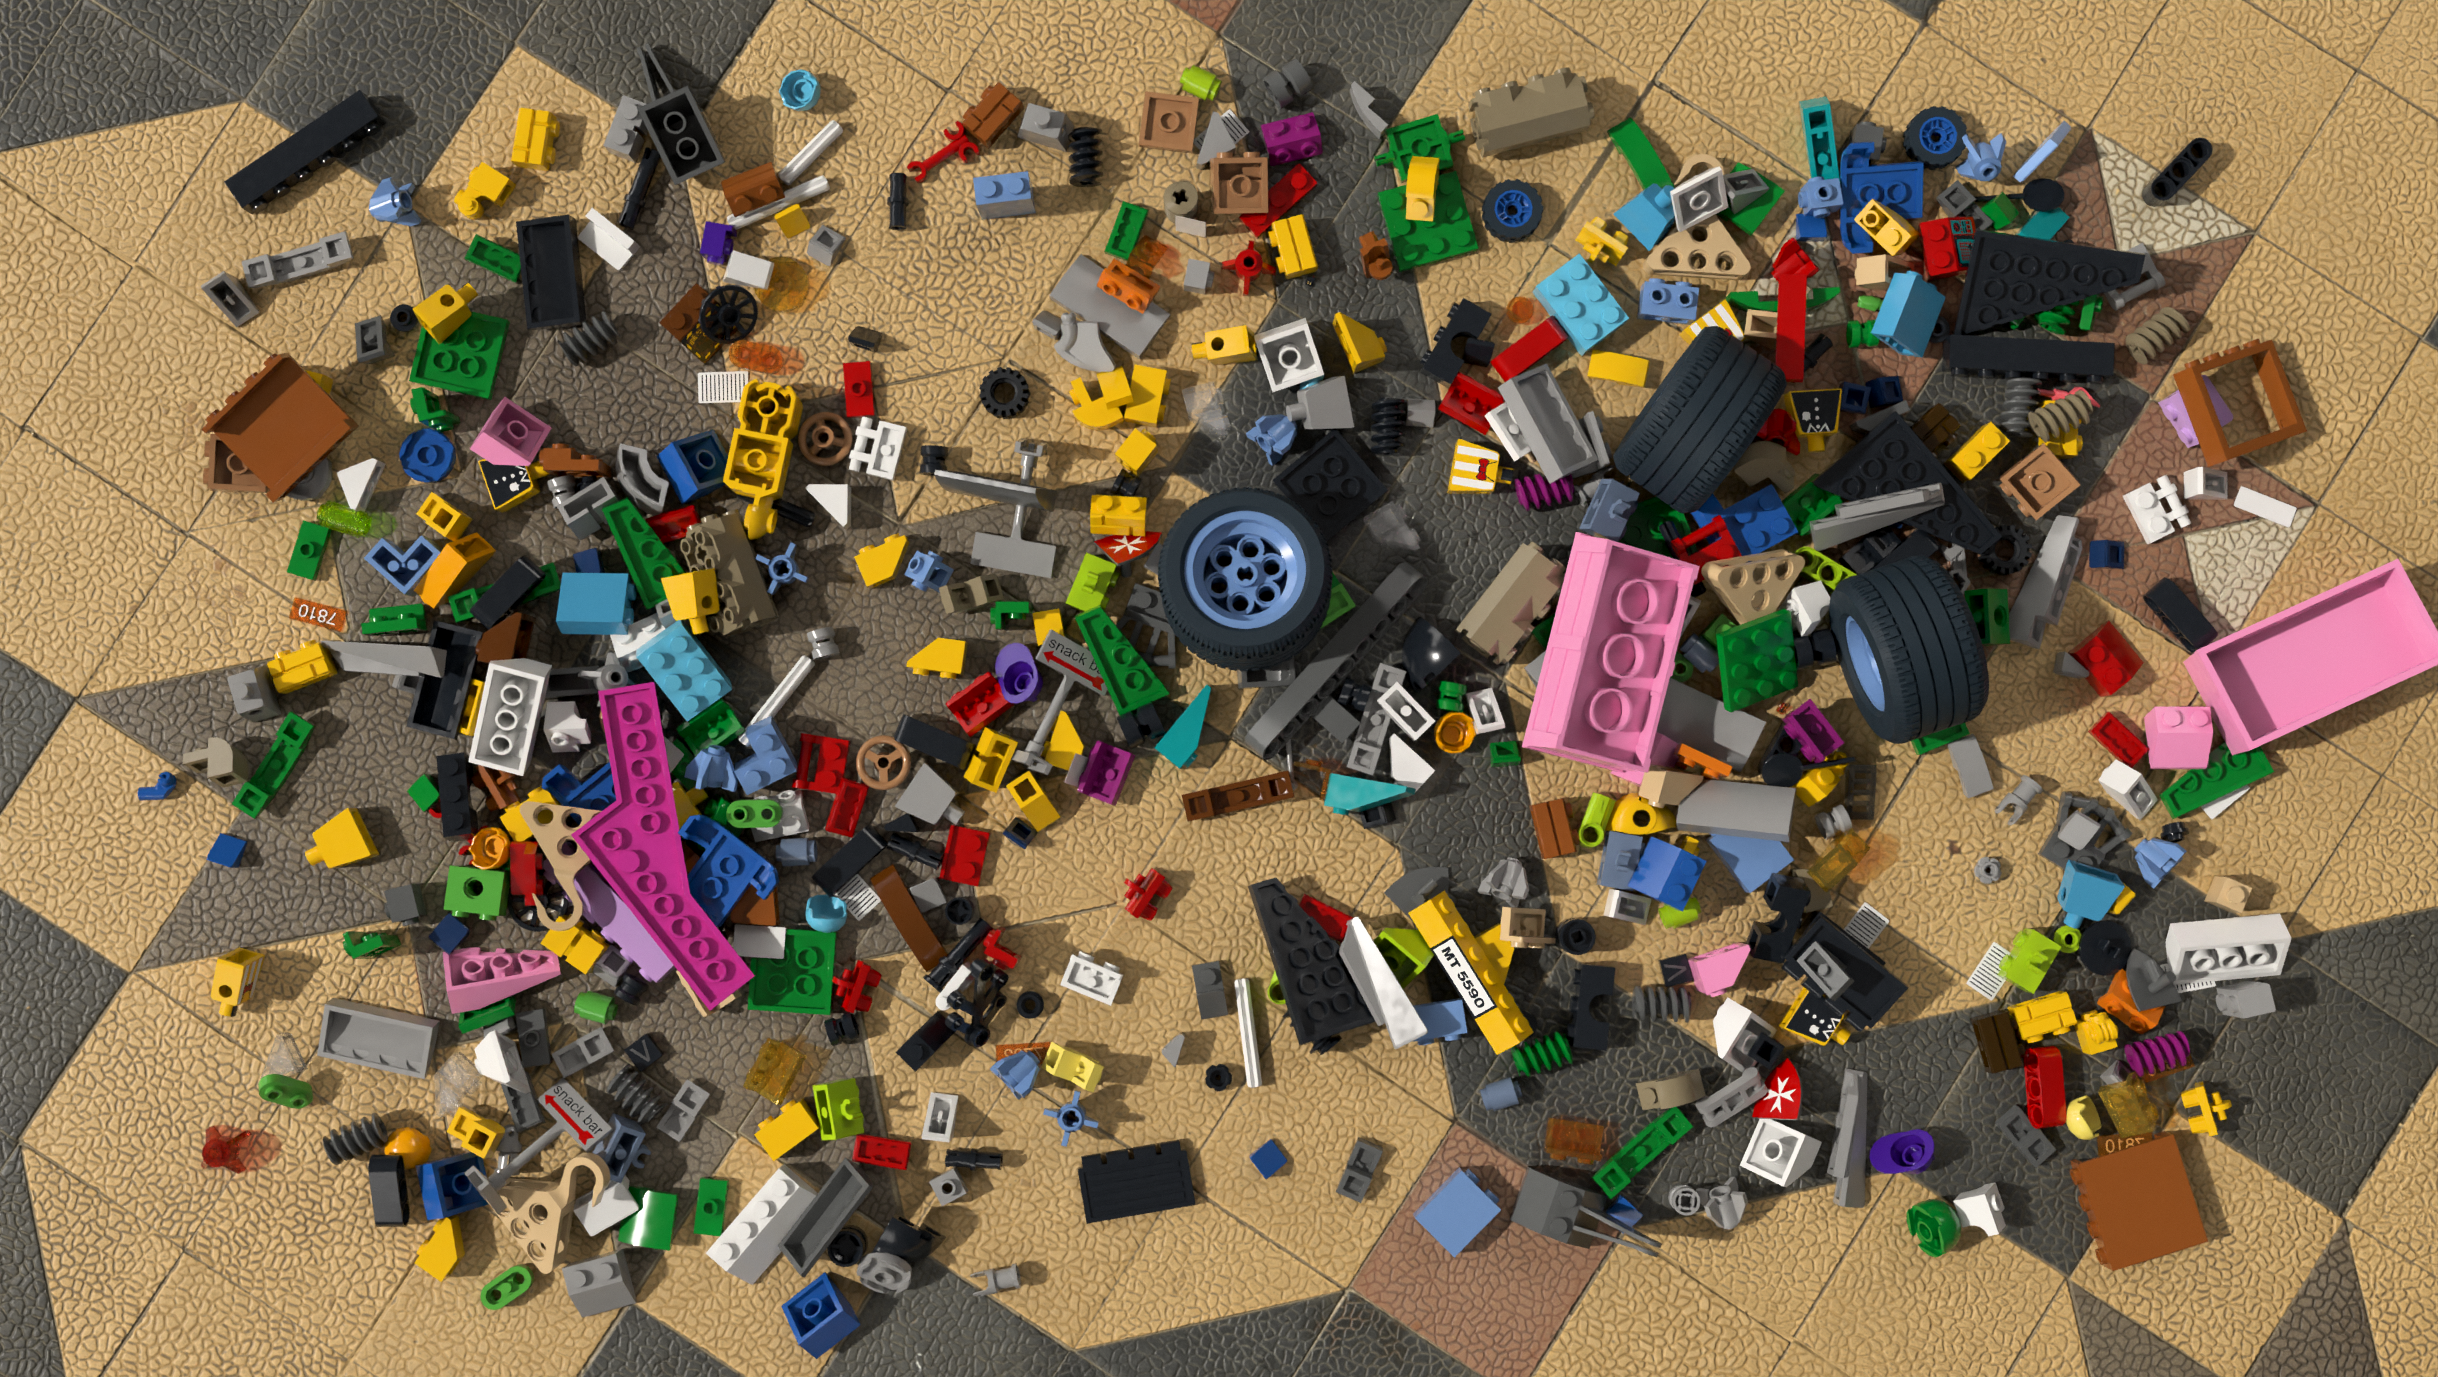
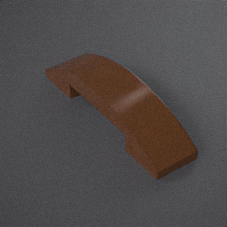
M1289 770L1182 795L1188 822L1295 797Z
M892 864L871 877L870 880L904 940L924 970L928 972L939 964L938 959L940 957H946L948 953L923 916L895 865Z

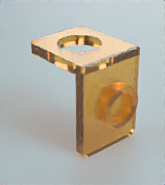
M1144 235L1130 253L1126 266L1130 268L1132 266L1140 267L1144 271V276L1150 279L1154 267L1166 253L1167 247Z
M1306 759L1305 763L1294 761L1293 766L1325 773L1319 800L1323 801L1331 770L1322 768V762Z

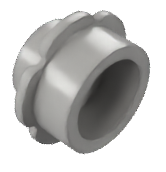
M1982 857L1974 867L1975 876L1982 883L1991 884L1992 881H1997L2002 873L2000 870L2001 865L1995 858ZM1986 868H1990L1991 871L1987 873Z

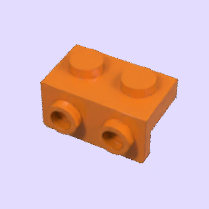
M1115 258L1108 268L1102 271L1097 283V287L1106 294L1114 296L1124 302L1129 308L1137 310L1144 314L1161 287Z
M2123 969L2115 974L2108 992L2097 1001V1004L2109 1014L2114 1015L2139 1034H2144L2157 1026L2165 1006L2138 1012L2128 988L2126 971Z

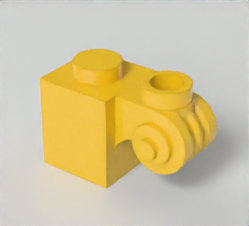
M481 162L479 167L476 166L471 171L468 187L466 190L461 189L456 194L454 203L458 205L460 212L467 218L476 220L484 213L482 201L490 200L502 208L516 187V184L489 165Z
M1834 750L1825 757L1826 759L1823 762L1847 758V756L1843 752ZM1848 763L1805 770L1800 780L1790 788H1796V795L1810 807L1825 798L1841 780L1839 777L1845 773L1844 770Z
M2092 1010L2080 1014L2081 1018L2076 1020L2077 1024L2074 1027L2083 1053L2093 1055L2118 1047L2116 1043L2118 1027L2108 1017L2106 1012L2098 1013L2097 1010Z

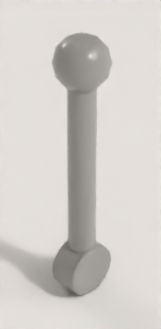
M1290 739L1286 743V754L1293 790H1295L1298 784L1294 780Z

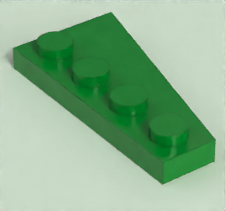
M625 498L603 507L602 511L647 610L667 599L661 578L683 574L686 571L630 499Z
M1100 605L1075 616L1119 715L1170 694L1169 690Z
M2224 741L2209 754L2206 769H2190L2159 796L2173 820L2273 773L2274 770L2260 746L2247 752L2232 755Z

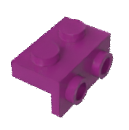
M1313 112L1261 125L1271 166L1323 153L1321 134Z
M1811 699L1806 700L1782 719L1786 724L1784 726L1785 731L1793 740L1798 739L1803 746L1801 748L1803 755L1810 762L1813 760L1815 763L1823 762L1826 759L1825 757L1844 744L1843 740Z
M1098 740L1089 752V762L1085 771L1080 775L1078 792L1116 806L1136 755Z

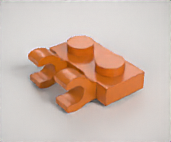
M1683 743L1677 744L1673 753L1679 757L1675 765L1686 769L1687 767L1694 768L1696 764L1704 768L1700 775L1704 776L1703 778L1712 780L1714 778L1719 780L1720 776L1728 777L1733 768Z

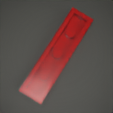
M1779 274L1775 365L1784 372L1786 382L1803 383L1807 291V275Z

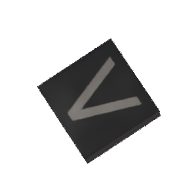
M1685 953L1658 960L1665 987L1693 981Z
M649 1033L644 1034L624 1050L640 1072L664 1055Z

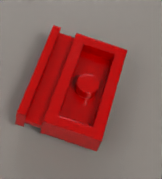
M950 825L939 879L979 887L990 833Z

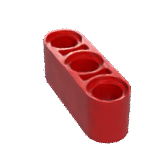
M1552 315L1500 353L1490 363L1504 382L1525 372L1565 342L1569 336Z
M2055 1046L2029 1048L2025 1051L2024 1057L2029 1121L2036 1129L2062 1126L2066 1122L2067 1113L2061 1053Z

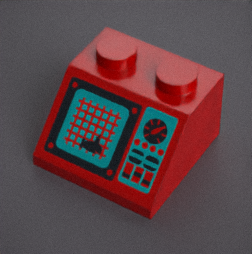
M1946 217L1919 224L1918 232L1920 233L1919 238L1928 282L1966 274L1976 229L1973 217Z

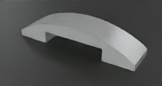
M344 231L319 239L320 242L277 255L270 256L265 254L241 261L248 288L270 286L305 278L330 270L354 259L347 232Z
M1382 663L1379 664L1353 743L1347 768L1373 776L1391 719L1377 700L1396 682L1402 686L1406 671Z

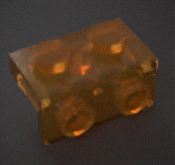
M1548 1117L1543 1150L1546 1153H1550L1549 1158L1566 1160V1157L1570 1156L1576 1157L1579 1163L1593 1165L1594 1160L1601 1161L1602 1159L1600 1150L1604 1126Z

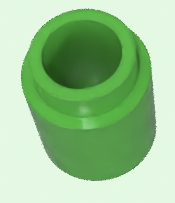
M587 991V993L580 992L574 1006V1013L580 1014L581 1018L602 1024H607L609 1020L613 1021L618 1011L615 998L592 991Z

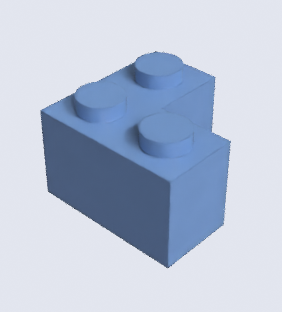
M421 535L405 553L393 541L381 538L364 559L404 595L415 597L417 595L414 591L415 587L443 549L431 538Z
M772 715L747 727L746 737L755 753L736 762L734 773L746 795H749L796 772L797 761Z

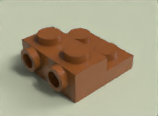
M552 444V448L540 450V466L543 467L544 471L555 477L573 475L574 477L596 476L597 478H611V467L605 464L602 459H597L595 455H582L576 451V448H569L568 444Z

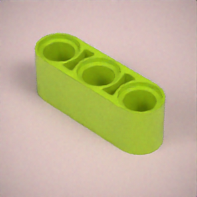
M1801 547L1792 552L1797 555L1803 553L1809 559L1808 566L1803 567L1799 575L1812 583L1821 580L1826 591L1830 594L1833 593L1839 582L1857 575L1811 547ZM1823 567L1831 570L1832 579L1830 581L1822 578L1821 571Z

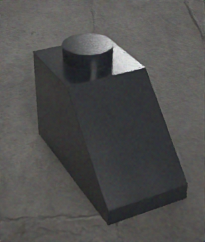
M939 1011L896 1051L915 1072L956 1032L945 1025L946 1018Z

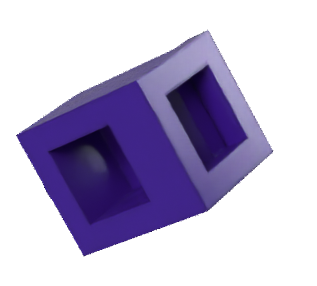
M706 221L700 254L707 259V263L723 266V262L727 261V256L733 252L734 240L731 239V236L737 237V230L733 226Z

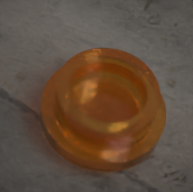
M1525 297L1513 298L1506 307L1507 317L1515 324L1528 322L1534 312L1531 301Z

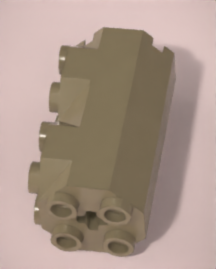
M1569 67L1556 70L1554 75L1546 77L1543 74L1534 75L1527 79L1528 84L1525 86H1518L1517 81H1510L1502 84L1499 89L1491 91L1490 88H1483L1476 91L1475 98L1470 100L1468 107L1469 112H1475V118L1470 119L1476 146L1478 150L1482 149L1481 157L1587 131L1591 125V119L1595 115L1592 103H1587L1585 92L1588 91L1585 77H1578L1576 73H1571Z
M739 510L728 511L719 518L717 514H711L701 519L702 523L687 527L686 539L681 540L680 548L686 558L690 572L715 568L719 612L707 615L710 629L713 632H721L723 635L730 637L749 632L758 625L762 627L779 618L771 594L767 592L769 589L759 561L755 559L757 555L751 540H749L748 531L744 529V520Z
M1530 542L1528 545L1524 543L1520 545L1454 630L1457 635L1463 632L1465 635L1462 637V640L1488 659L1490 655L1496 657L1493 662L1497 665L1500 662L1505 664L1513 657L1518 650L1514 645L1518 640L1520 642L1525 641L1535 628L1531 625V622L1534 618L1537 621L1540 618L1542 619L1551 607L1548 603L1551 598L1556 599L1561 593L1565 577L1563 572L1566 570V567L1558 560L1553 558L1550 561L1542 555L1544 550L1534 542Z

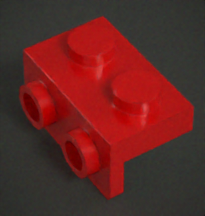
M1458 372L1438 410L1486 435L1491 425L1484 415L1503 404L1505 400L1497 391L1489 389L1475 381L1472 377Z
M987 672L977 677L964 690L955 693L946 702V706L954 714L969 737H971L1014 706V703L1005 700L999 682L990 672Z
M513 841L510 843L511 894L525 895V906H536L532 894L534 893L537 898L544 895V879L539 877V870H543V853H539L538 842Z
M1001 926L996 930H990L983 945L987 947L984 954L993 958L992 963L1006 971L1009 967L1012 969L1017 967L1022 956L999 944L1006 930Z

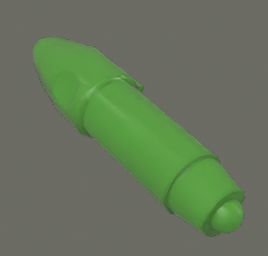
M1869 295L1859 296L1857 307L1871 311L1880 310L1884 300Z

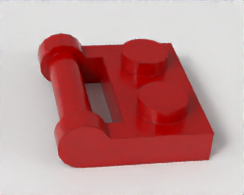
M1720 515L1712 518L1711 523L1682 539L1676 538L1670 542L1680 561L1700 566L1697 579L1694 580L1693 585L1705 580L1701 571L1707 562L1742 556L1727 529L1725 521ZM1715 532L1719 534L1720 539L1688 556L1686 548Z
M801 733L799 741H802L799 764L796 779H793L792 787L836 794L841 778L845 777L850 741ZM813 743L821 744L815 782L807 781L812 746Z

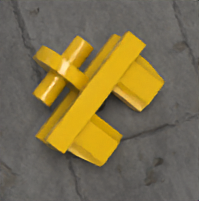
M1595 217L1591 222L1587 221L1575 239L1584 245L1582 249L1591 254L1587 261L1592 264L1595 258H1598L1604 263L1608 261L1617 266L1628 249L1626 245L1629 237L1621 231H1616L1614 236L1611 237L1604 232L1607 224L1599 217Z
M2203 1081L2195 1083V1088L2181 1092V1097L2185 1108L2201 1106L2203 1114L2188 1117L2192 1133L2208 1132L2209 1136L2218 1135V1129L2213 1112L2217 1113L2219 1120L2227 1119L2225 1110L2231 1108L2232 1103L2231 1100H2222L2219 1091L2211 1093L2213 1102L2210 1103Z

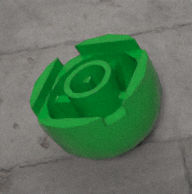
M1928 1199L1913 1205L1906 1213L1907 1225L1912 1237L1917 1233L1919 1240L1922 1242L1918 1246L1929 1256L1939 1257L1957 1245L1961 1237V1223L1957 1211L1947 1203L1937 1199Z

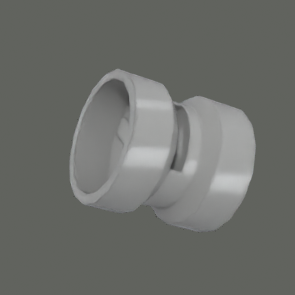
M573 475L561 476L547 481L549 490L553 492L552 504L554 509H558V504L576 494L574 488L576 481Z
M825 627L807 633L808 641L813 646L811 651L813 660L840 654L838 645L834 643L835 632L833 627Z
M1841 804L1833 807L1831 812H1821L1815 815L1816 824L1825 840L1833 838L1837 832L1845 833L1852 830L1850 817Z
M1678 1184L1669 1192V1203L1678 1213L1687 1216L1694 1214L1699 1209L1700 1197L1688 1185Z

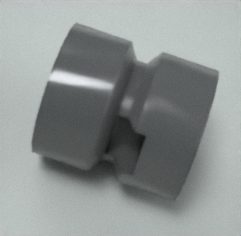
M1296 58L1283 65L1281 72L1275 70L1263 78L1266 90L1279 109L1293 102L1295 95L1301 97L1313 90L1312 82L1306 70Z

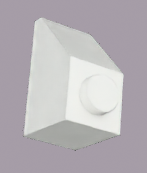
M1398 682L1377 700L1392 720L1412 741L1417 740L1435 722Z
M1392 734L1389 738L1391 777L1395 780L1393 784L1411 787L1417 791L1435 770L1396 734Z
M2116 759L2110 766L2104 769L2101 777L2098 779L2106 793L2140 821L2158 801L2143 775Z

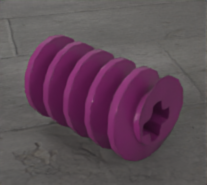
M1535 474L1534 482H1532L1529 476H1525L1523 485L1519 479L1514 480L1518 502L1524 506L1527 512L1530 511L1532 502H1534L1537 509H1540L1541 500H1544L1548 507L1551 506L1552 498L1554 497L1559 504H1562L1563 495H1566L1570 502L1573 501L1574 485L1571 474L1549 484L1546 476L1543 480L1540 474Z
M2176 1031L2174 1035L2167 1033L2164 1038L2156 1036L2153 1040L2145 1039L2143 1043L2136 1041L2132 1046L2130 1044H2125L2124 1046L2127 1061L2139 1077L2144 1075L2143 1068H2146L2149 1074H2154V1065L2157 1066L2159 1071H2165L2166 1062L2171 1069L2176 1067L2175 1060H2178L2181 1066H2186V1057L2190 1055L2189 1043L2182 1031Z

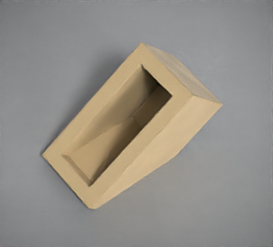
M1886 254L1857 258V268L1855 269L1856 285L1870 290H1888L1894 273L1906 274L1907 271H1914V263Z
M1748 309L1744 337L1766 348L1776 350L1777 312Z
M1650 764L1648 773L1644 772L1638 796L1649 799V805L1664 808L1665 804L1678 805L1702 782L1704 776L1686 769Z

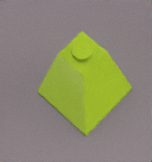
M1385 928L1373 940L1402 989L1428 965L1434 956L1419 930Z

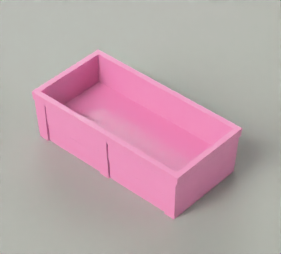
M1576 532L1522 745L1523 748L1623 773L1624 770L1648 773L1651 763L1650 755L1669 679L1673 675L1674 659L1693 583L1697 579L1700 566L1609 539L1597 538Z
M2396 559L2196 650L2183 663L2206 707H2210L2211 716L2231 754L2235 755L2250 751L2438 665V631L2399 559Z

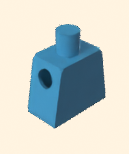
M1653 183L1613 214L1648 251L1664 239L1675 221L1670 191L1675 188L1670 185H1666L1661 189L1657 184Z
M2068 860L2057 896L2062 909L2068 912L2063 922L2071 928L2079 929L2084 918L2094 921L2102 920L2125 887L2119 876L2115 873Z

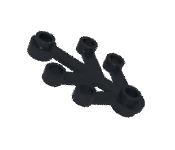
M985 958L975 959L970 966L971 975L975 978L973 1003L968 1001L958 990L951 992L947 997V1004L954 1010L960 1009L972 1015V1023L965 1022L961 1015L957 1012H952L947 1016L945 1025L952 1031L958 1030L964 1033L965 1042L969 1046L981 1047L988 1041L990 1037L988 1024L1007 1001V997L999 990L1006 985L1009 978L1008 975L1001 969L996 970L995 965ZM990 980L992 985L985 993L986 982ZM989 1004H990L991 1006H990L989 1009L986 1011V1013L983 1015L984 1011L986 1010V1008H987V1007L989 1006Z

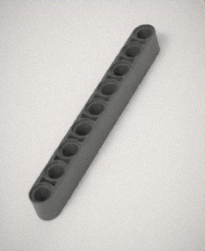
M1407 562L1399 564L1249 730L1245 737V743L1264 760L1273 758L1420 596L1427 586V577Z

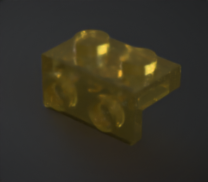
M768 1038L761 1046L759 1056L753 1067L748 1071L743 1087L759 1093L774 1104L781 1105L806 1055L781 1040Z
M2136 1072L2129 1073L2126 1081L2100 1086L2098 1093L2121 1138L2153 1132L2156 1121L2159 1118L2158 1110L2155 1104L2150 1102L2145 1083L2139 1080Z

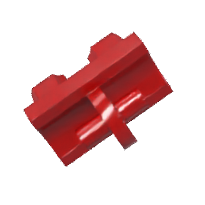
M1153 868L1150 869L1146 877L1139 873L1134 882L1126 878L1124 883L1130 888L1124 896L1130 901L1124 909L1137 919L1140 916L1151 921L1156 915L1158 908L1149 901L1154 894L1163 899L1167 898L1173 888L1164 880L1165 877Z
M857 960L854 971L845 968L842 978L834 976L832 982L839 985L836 995L844 996L841 1007L850 1013H854L855 1010L868 1012L873 998L861 993L863 986L866 984L877 988L882 974L871 968L866 962Z

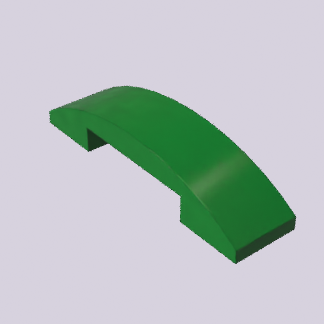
M1631 117L1607 130L1620 155L1623 154L1643 190L1653 183L1657 184L1661 189L1666 185L1674 187L1657 153Z
M1840 287L1812 288L1807 293L1806 312L1829 302L1840 293ZM1758 291L1730 292L1726 297L1729 305L1745 312L1748 309L1777 312L1778 301L1759 302Z
M554 562L540 566L546 573L545 579L520 605L560 590L561 582ZM493 584L478 589L472 588L448 596L456 623L476 619L470 613V609Z
M290 711L275 734L278 736L252 779L244 783L232 805L252 818L257 819L295 768L310 740L315 726L293 711Z
M1677 1107L1669 1108L1622 1146L1592 1178L1604 1193L1612 1199L1631 1182L1630 1179L1667 1146L1673 1145L1693 1127L1692 1124Z

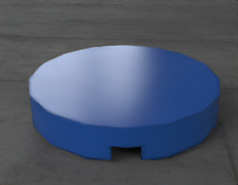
M430 428L409 434L403 441L399 452L400 461L405 473L414 480L424 483L439 482L447 477L454 468L456 461L455 447L450 438L442 432Z

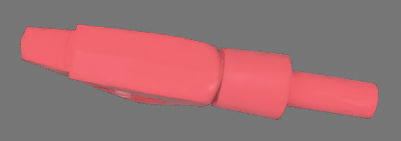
M2074 387L2070 392L2054 389L2053 391L2036 389L2041 392L2040 396L2051 397L2052 400L2064 399L2065 396L2069 394L2074 395L2076 391L2082 390L2089 397L2092 406L2100 408V405L2082 387Z

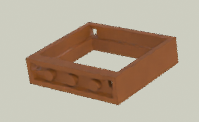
M2255 339L2243 344L2244 349L2242 350L2239 345L2222 351L2224 354L2222 357L2219 352L2202 358L2204 363L2201 364L2199 359L2184 364L2185 370L2173 374L2208 467L2307 432L2272 339L2260 343L2259 339ZM2252 356L2280 430L2229 448L2201 373Z

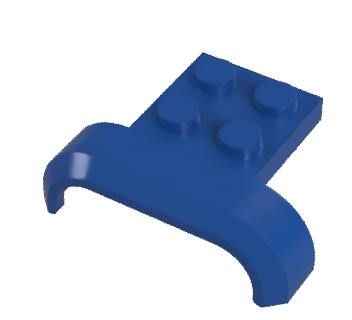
M1873 141L1854 142L1846 147L1842 153L1840 187L1843 205L1840 207V232L1843 245L1852 254L1873 252V241L1870 235L1854 220L1872 199L1882 203L1904 219L1923 218V162L1869 165L1870 155L1874 153Z
M1772 484L1726 509H1723L1717 498L1712 494L1696 512L1691 513L1700 528L1711 523L1712 518L1720 515L1725 521L1727 529L1742 556L1761 553L1798 533ZM1717 532L1706 537L1708 544L1720 539Z
M610 762L583 784L569 769L561 764L557 765L543 777L542 788L550 792L562 806L603 811L616 801ZM577 813L570 814L576 823L580 825L582 817Z
M705 815L689 816L679 830L678 834L683 838L692 840L706 849L687 877L690 894L716 927L722 926L751 884L757 889L756 894L763 900H766L778 885L779 876L777 869L715 820Z

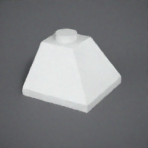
M1719 166L1694 176L1670 191L1679 232L1728 208L1723 173Z
M1728 997L1724 1004L1719 1007L1717 1015L1713 1020L1718 1056L1742 1073L1747 1068L1754 1067L1757 1063L1747 1054L1761 1031L1771 1038L1777 1031V1029L1755 1013Z
M495 1030L489 1032L474 1049L477 1056L475 1066L478 1072L525 1094L531 1092L515 1041Z
M1759 1119L1740 1166L1787 1188L1812 1167L1822 1142L1775 1120Z

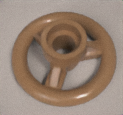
M820 412L810 416L803 423L798 435V444L802 454L810 462L820 466H830L842 461L849 453L852 446V432L848 423L839 415L831 412ZM824 420L833 421L838 424L844 433V439L835 437L834 432L826 426ZM816 423L817 428L812 433L814 445L809 449L806 442L807 433L810 427ZM823 434H828V441L822 443L820 437ZM831 445L842 447L832 457L821 458L816 456L822 448H828Z
M880 735L869 739L861 746L856 758V767L860 778L868 786L878 790H889L899 786L906 779L911 767V758L904 744L895 741V738L892 736ZM883 743L897 748L892 753L881 752L876 754L870 751L873 746ZM902 757L903 765L901 772L896 778L888 781V774L896 768V760ZM865 758L874 762V767L879 772V781L871 778L866 772ZM882 758H887L889 761L886 768L880 766Z

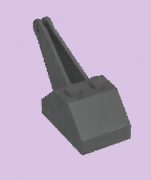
M647 43L645 46L648 54L671 93L664 97L660 96L647 58L641 47L636 48L652 99L651 103L638 108V111L674 184L677 185L726 161L704 112L689 85L674 91L660 67L651 45Z
M1527 1167L1510 1215L1511 1221L1541 1235L1574 1246L1590 1249L1593 1237L1595 1236L1658 1257L1659 1253L1650 1248L1596 1231L1599 1220L1642 1242L1658 1248L1662 1246V1243L1649 1238L1604 1212L1603 1209L1608 1197L1606 1194L1538 1169Z

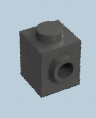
M1860 122L1850 132L1849 144L1854 142H1874V153L1870 155L1869 165H1875L1880 160V154L1885 151L1887 138L1883 137L1884 128L1876 127V123Z
M419 883L384 891L387 900L384 905L387 917L391 918L392 923L402 922V926L419 923L418 917L427 915Z

